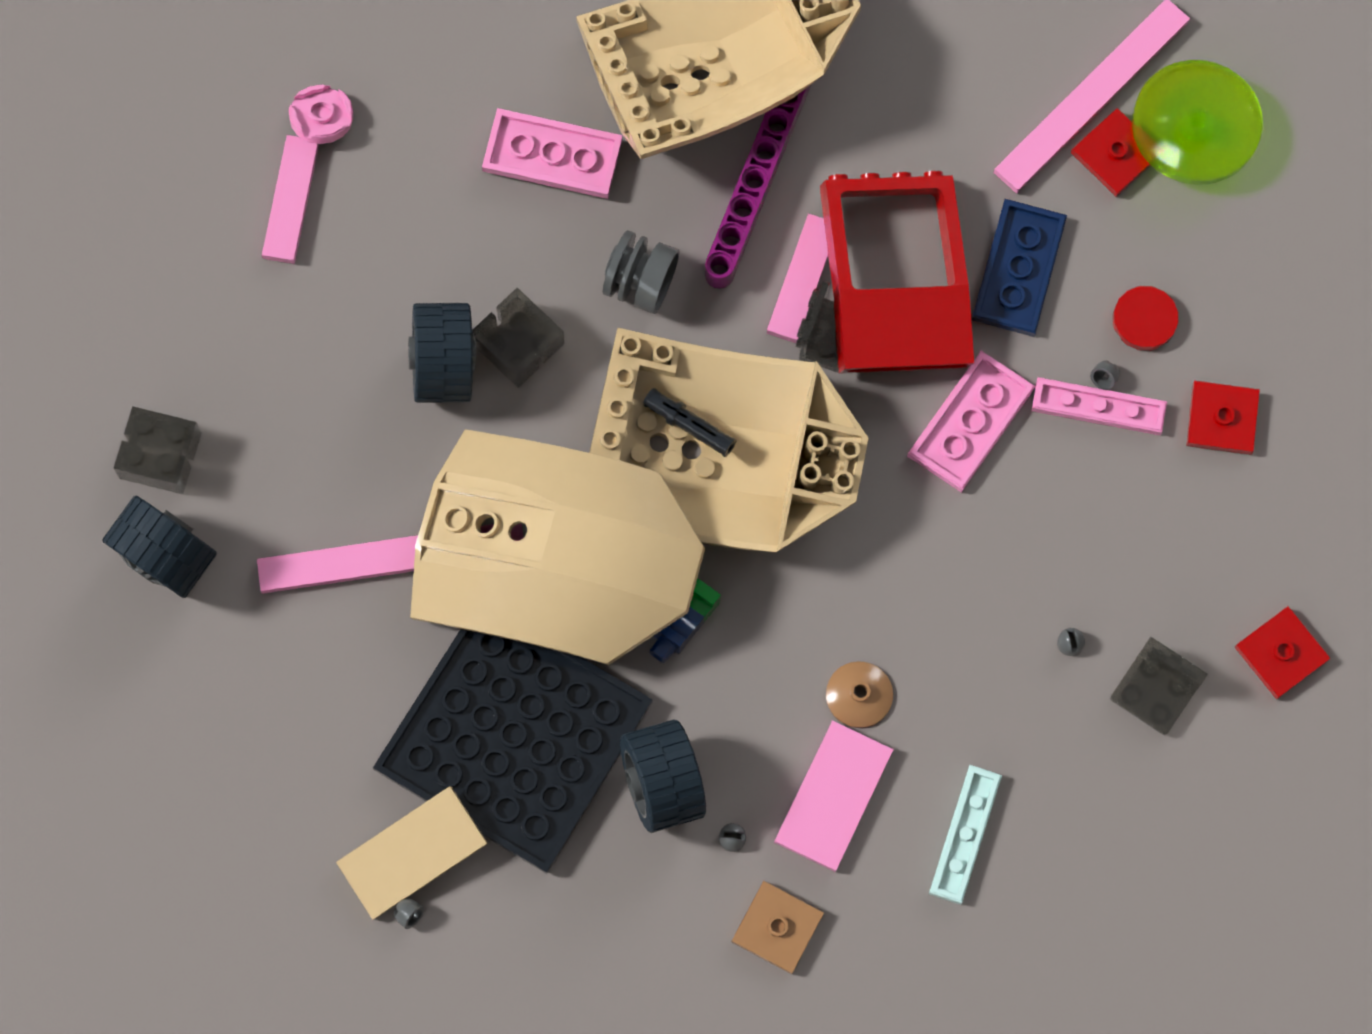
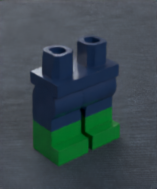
M697 578L688 613L653 636L657 641L649 653L663 664L675 652L680 654L685 645L720 604L721 594Z

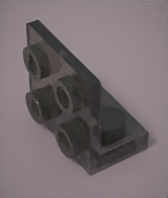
M823 281L820 290L814 289L812 292L806 316L809 320L802 319L795 347L800 348L799 360L807 362L817 361L820 367L836 372L838 354L834 301L827 299L830 283Z
M1150 637L1111 695L1110 700L1162 735H1167L1208 674L1153 637Z

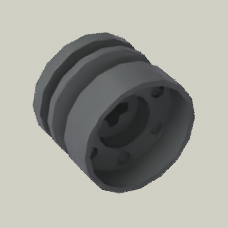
M627 230L619 243L614 247L608 260L602 290L603 295L612 297L619 287L618 300L623 302L631 291L634 290L636 291L635 307L656 314L672 282L680 251L659 242L651 254L646 253L648 238L645 236L640 237L634 248L636 234Z

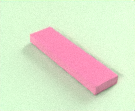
M286 136L262 251L263 259L295 264L319 144L307 142L297 136Z
M808 214L766 334L798 343L828 258L824 218Z
M1038 377L1031 411L1161 436L1167 401Z

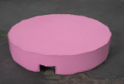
M323 84L309 86L299 91L289 107L291 128L300 138L316 144L332 143L344 137L351 129L354 119L352 103L348 96L339 89L336 91L331 89L330 86Z

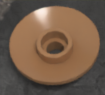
M851 662L838 668L831 676L827 684L826 701L831 713L838 721L850 727L866 728L877 724L887 715L893 701V688L889 678L879 667L868 662ZM863 687L867 694L859 698L854 694V689Z

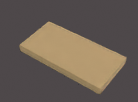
M449 786L336 863L372 920H375L396 906L398 902L408 898L486 846L488 842L453 788Z

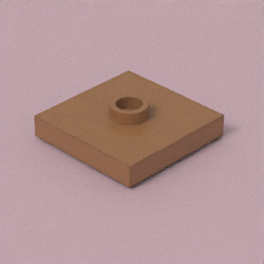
M763 880L731 942L792 975L824 912Z

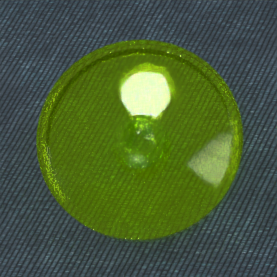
M1205 60L1180 61L1156 72L1142 87L1132 114L1134 139L1141 154L1148 163L1157 171L1173 180L1195 185L1220 182L1239 172L1252 158L1261 139L1263 128L1261 107L1249 84L1231 69Z

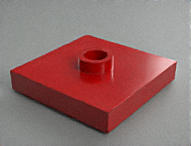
M1118 108L1071 150V154L1115 197L1149 168L1163 153Z
M1194 380L1186 446L1252 455L1254 452L1260 389Z
M1289 606L1234 647L1276 700L1330 659Z

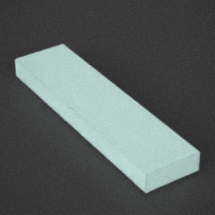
M969 765L929 895L959 905L962 904L1002 775Z

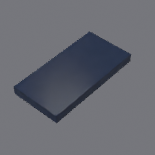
M1004 199L973 312V321L1035 337L1067 215Z

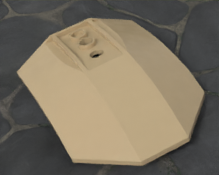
M627 0L576 16L600 88L618 127L640 159H644L731 129L794 98L825 74L860 12L861 4L859 0ZM700 69L706 70L710 74L704 80H698L691 75L694 71ZM669 83L678 85L677 88L668 90L663 86Z
M617 328L589 453L659 472L702 544L741 550L778 552L856 503L869 438L817 361L807 362L750 355ZM652 388H656L673 401L683 402L686 404V409L730 437H734L737 442L731 453L727 457H723L722 454L697 440L678 426L674 425L671 427L668 425L665 418L648 407L643 406V401ZM655 436H661L666 439L668 448L663 452H657L651 448L650 440ZM695 442L701 449L700 456L696 459L686 458L682 453V446L685 443Z
M465 429L434 480L416 541L410 618L524 642L598 661L609 666L688 613L705 547L659 472L620 460L556 445ZM493 518L494 526L492 530L488 533H481L480 528L483 521ZM520 523L525 524L527 527L526 536L519 541L512 540V528Z

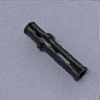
M652 388L643 401L644 407H648L665 418L668 425L671 427L674 425L678 426L697 440L722 454L723 457H727L731 453L737 442L734 437H730L686 409V404L681 401H673L656 388Z

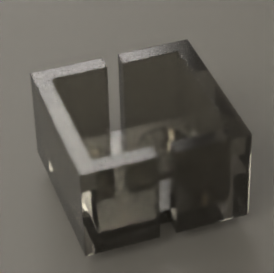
M516 288L496 307L497 317L501 324L497 326L496 316L491 312L473 329V333L476 338V348L519 388L539 369L538 360L540 359L545 363L565 344L564 331L520 289Z
M132 406L124 432L128 442L121 441L113 469L119 479L184 494L191 470L188 459L194 461L202 432L195 421Z

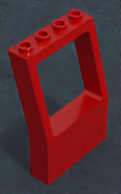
M929 171L923 173L924 176L911 177V172L893 173L892 177L880 178L879 173H866L860 175V179H848L846 174H835L828 176V180H825L820 185L834 296L839 374L968 368L974 364L969 283L953 175L943 176L942 171ZM901 195L934 196L937 205L948 286L884 289L854 288L851 281L841 198Z

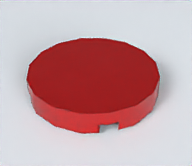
M1138 286L1127 290L1118 299L1113 311V327L1115 332L1118 333L1121 340L1127 346L1137 350L1152 351L1164 345L1173 337L1178 325V310L1173 299L1163 290L1153 286Z

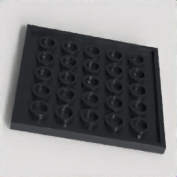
M460 629L373 766V770L426 802L451 786L484 837L545 874H548L621 755L620 738L622 734L636 730L651 706L653 699L582 657L507 638Z

